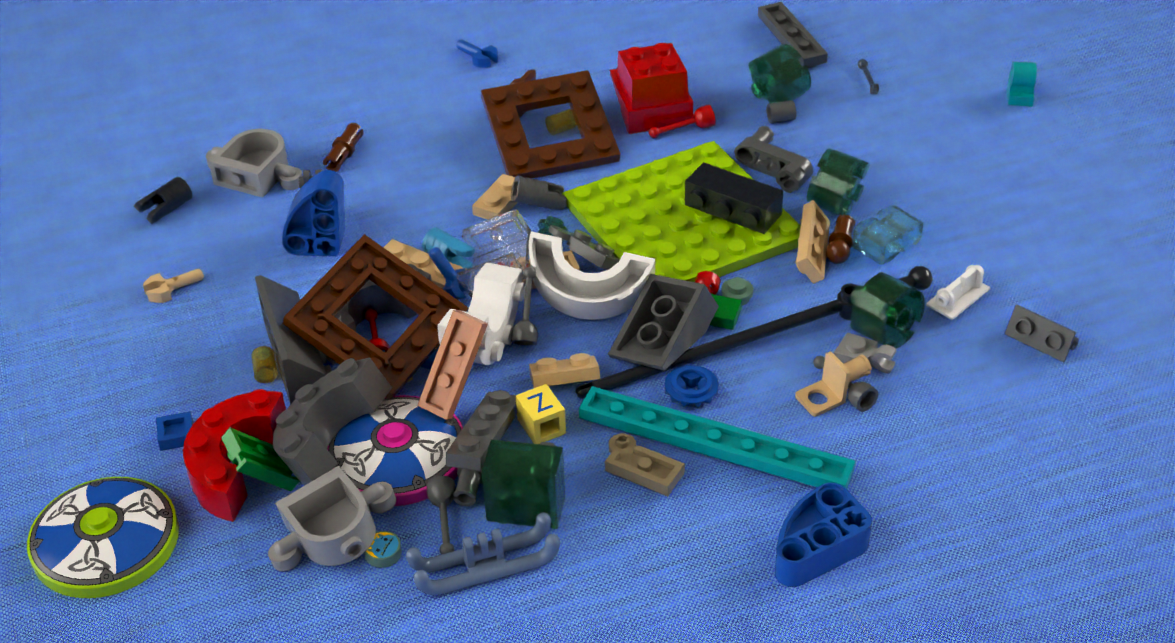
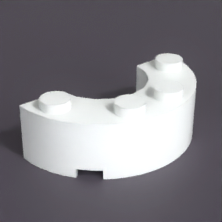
M532 231L530 233V266L536 270V276L533 278L538 292L552 307L575 318L586 320L606 319L633 308L650 274H655L654 258L624 252L619 262L609 270L600 273H584L573 268L564 259L562 238Z
M486 262L475 276L471 304L468 312L465 313L488 323L473 363L491 365L495 361L499 362L505 345L512 344L511 336L518 304L525 297L526 283L522 282V269ZM450 309L438 324L439 343L442 341L452 311L455 309Z

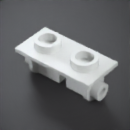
M980 265L968 266L965 273L950 285L939 289L937 295L928 301L926 306L951 320L955 319L990 290L989 286L982 283L984 269Z

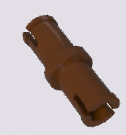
M349 123L343 134L333 141L331 151L323 160V165H327L330 161L326 167L327 170L339 171L345 159L352 156L355 151V145L364 134L363 129L358 132L361 128L360 125Z

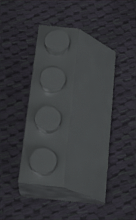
M256 276L255 282L265 328L291 405L296 399V392L301 387L315 383L332 370L330 365H323L327 363L326 355L282 324L284 316L300 301L298 292L264 276Z

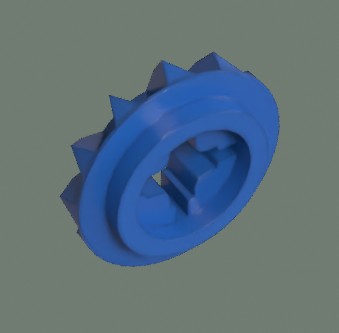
M685 365L672 370L665 379V394L670 395L672 403L681 402L684 408L688 404H694L697 408H699L702 402L711 404L712 398L718 395L719 382L716 375L709 369L701 366Z

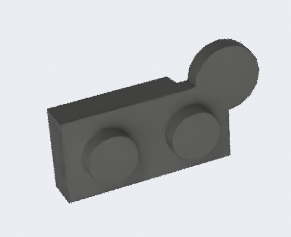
M550 225L548 231L553 236L562 238V242L566 240L570 250L596 266L609 270L619 262L620 259L613 255L614 249L599 242L597 245L592 243V236L577 229L574 233H571L558 226Z

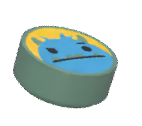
M390 531L376 532L372 544L364 552L366 561L371 566L385 568L395 564L402 554L400 539Z

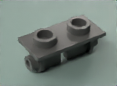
M1015 305L1005 331L1006 335L1062 362H1065L1069 350H1074L1079 342V338L1075 337V331L1019 305Z

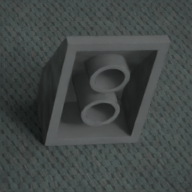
M650 274L608 355L610 358L665 371L706 333L719 306L704 284Z

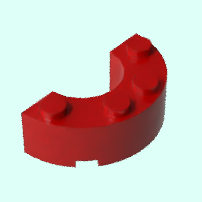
M257 389L250 393L231 397L206 409L189 429L184 441L183 458L192 491L198 498L199 504L214 516L234 522L248 496L243 474L236 470L238 465L232 464V461L228 458V451L221 437L229 428H233L273 444V434L277 426L276 418L286 410L282 392Z

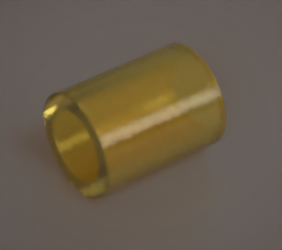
M571 109L547 116L545 119L547 130L551 135L577 126Z
M267 346L254 349L251 358L255 380L260 383L274 381L278 373L273 349Z

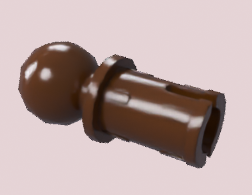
M844 214L837 217L834 232L829 236L826 256L834 264L843 263L850 256V248L853 245L852 232L856 222L849 215Z

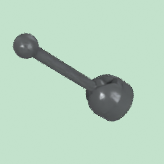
M529 266L523 271V275L526 278L523 320L514 325L511 342L518 345H536L538 339L537 328L529 321L532 279L536 276V270Z
M815 357L813 360L814 366L818 369H823L825 357ZM866 382L849 383L848 399L850 403L861 412L869 410L878 399L877 389Z
M436 476L427 482L426 489L428 499L433 505L439 507L443 542L440 546V553L445 554L454 551V546L450 543L446 506L454 500L453 494L456 488L455 481L451 477Z

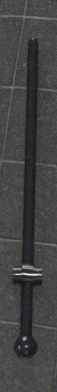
M916 266L910 270L908 276L863 291L856 284H845L841 287L837 300L690 348L665 371L838 312L841 318L854 320L862 310V304L910 288L917 291L929 288L933 281L932 274L928 268ZM640 365L580 385L576 388L575 392L578 394V398H585L592 386L610 390L664 372V370Z

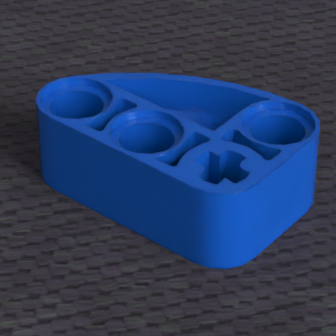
M332 170L319 172L309 179L295 195L282 233L283 248L290 254L297 256H337L339 254L345 233L344 182L337 172Z
M837 483L822 484L800 499L787 515L779 533L775 559V577L782 585L787 587L801 586L867 551L870 541L872 517L845 487Z

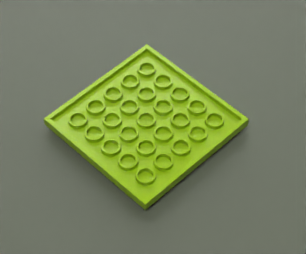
M715 141L707 142L562 192V195L567 199V208L597 242L614 249L613 255L618 259H621L624 252L654 258L655 275L695 282L697 274L702 271H710L721 277L798 248L801 225L783 208L782 215L765 234L685 205V180L703 162L754 180Z

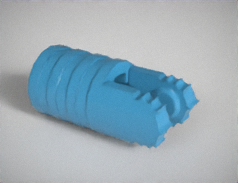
M437 227L430 229L423 238V250L429 253L434 247L440 248L449 262L467 269L468 274H470L473 264L466 257H472L475 253V248Z

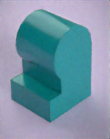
M1012 62L1007 84L1008 105L1033 107L1037 75L1036 63Z

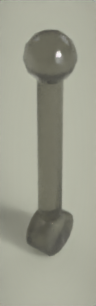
M861 59L858 61V68L862 69L870 85V94L877 95L879 84L874 83L867 68L868 62L865 59Z

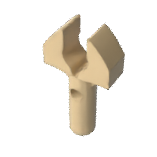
M195 269L169 279L163 278L158 273L150 276L143 283V288L149 302L164 303L172 300L171 292L173 290L201 281L204 275L200 269Z

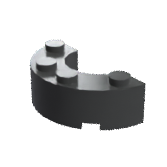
M353 358L345 360L337 369L329 372L315 383L301 387L296 392V399L287 410L283 411L276 418L277 426L273 434L274 450L296 478L305 486L332 470L338 463L327 450L332 438L352 420L364 414L375 412L392 389V386L371 358L356 361Z

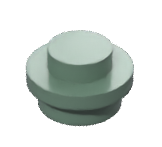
M735 277L723 283L721 293L724 297L742 300L743 306L749 302L753 295V285L743 278Z

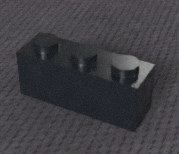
M704 162L685 180L686 206L765 234L782 215L783 190Z

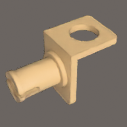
M830 351L825 354L822 380L797 391L795 398L812 416L821 415L846 403L849 383L871 374V364L867 357L862 354L842 363ZM813 393H820L826 396L827 402L824 404H814L808 399V396Z

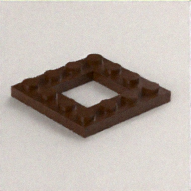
M589 70L481 90V99L506 175L533 179L620 161L618 146ZM569 103L582 139L530 148L518 112Z
M364 234L284 316L282 324L339 365L350 358H353L355 361L371 358L392 386V389L385 397L392 399L440 345L438 324L450 309L468 312L469 307ZM368 280L378 285L419 315L386 353L334 317Z

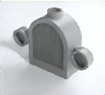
M252 129L241 132L222 148L213 147L212 150L206 153V160L211 170L214 185L262 198L277 182H280L281 187L286 190L299 188V177H302V171L297 167L288 165L284 139L273 130Z
M337 466L277 501L275 504L286 528L291 534L276 541L269 548L268 556L273 567L278 571L291 570L299 564L302 553H306L315 563L325 566L345 564L360 557L370 547L376 533V526L370 512H387L396 503V496L392 486L387 482H377L360 492L340 466Z

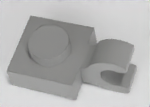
M848 332L834 351V355L842 363L862 354L867 357L871 367L881 372L890 373L895 366V362L891 360L896 353L894 347L882 345L878 348L877 341Z

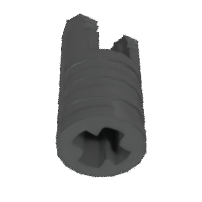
M522 176L515 177L511 190L512 202L555 210H563L567 207V199L562 195V192H564L562 185L527 177L524 178Z

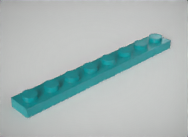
M594 386L591 387L578 408L580 419L814 487H819L826 483H837L847 489L855 471L856 461Z

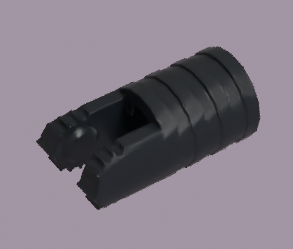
M177 176L137 201L134 207L141 213L156 204L157 207L148 213L146 218L153 224L192 199V191L186 181Z

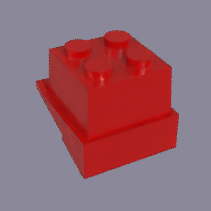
M657 43L654 46L631 47L627 50L618 51L617 69L610 70V76L628 134L646 132L651 127L660 128L693 118V100L688 92L687 70L672 43Z

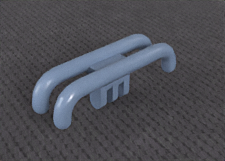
M541 512L536 517L535 526L526 532L502 538L501 531L498 528L491 530V541H487L485 532L477 534V545H473L470 536L462 538L463 549L429 558L422 557L420 550L412 547L406 552V559L410 567L416 570L414 583L417 589L424 594L441 595L546 565L557 555L560 539L557 535L550 534L546 537L545 546L540 551L505 561V552L535 544L548 533L551 518L548 513ZM466 564L468 572L439 580H431L428 575L430 572Z

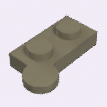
M620 433L614 435L609 440V452L611 454L605 460V471L668 497L685 473V463L645 447L636 446V440L629 434Z

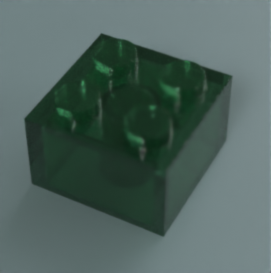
M491 439L482 468L486 521L534 527L537 515L545 512L551 518L550 528L558 529L565 501L563 447Z

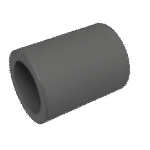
M789 100L767 104L766 113L769 123L795 120L796 106L794 101Z

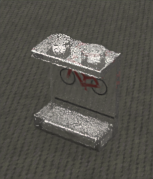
M517 209L463 229L462 238L466 244L475 248L472 268L457 273L456 278L471 298L474 290V278L486 262L522 269V280L526 279L523 271L528 267L529 237L531 229Z

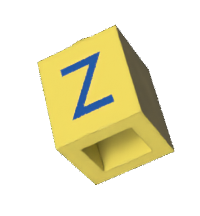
M547 384L516 395L517 420L535 446L541 442H546L566 434L565 409Z

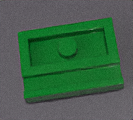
M229 428L221 437L228 451V458L235 465H238L236 467L238 472L288 491H292L300 482L296 477L291 476L292 471L276 453L273 444L233 428Z

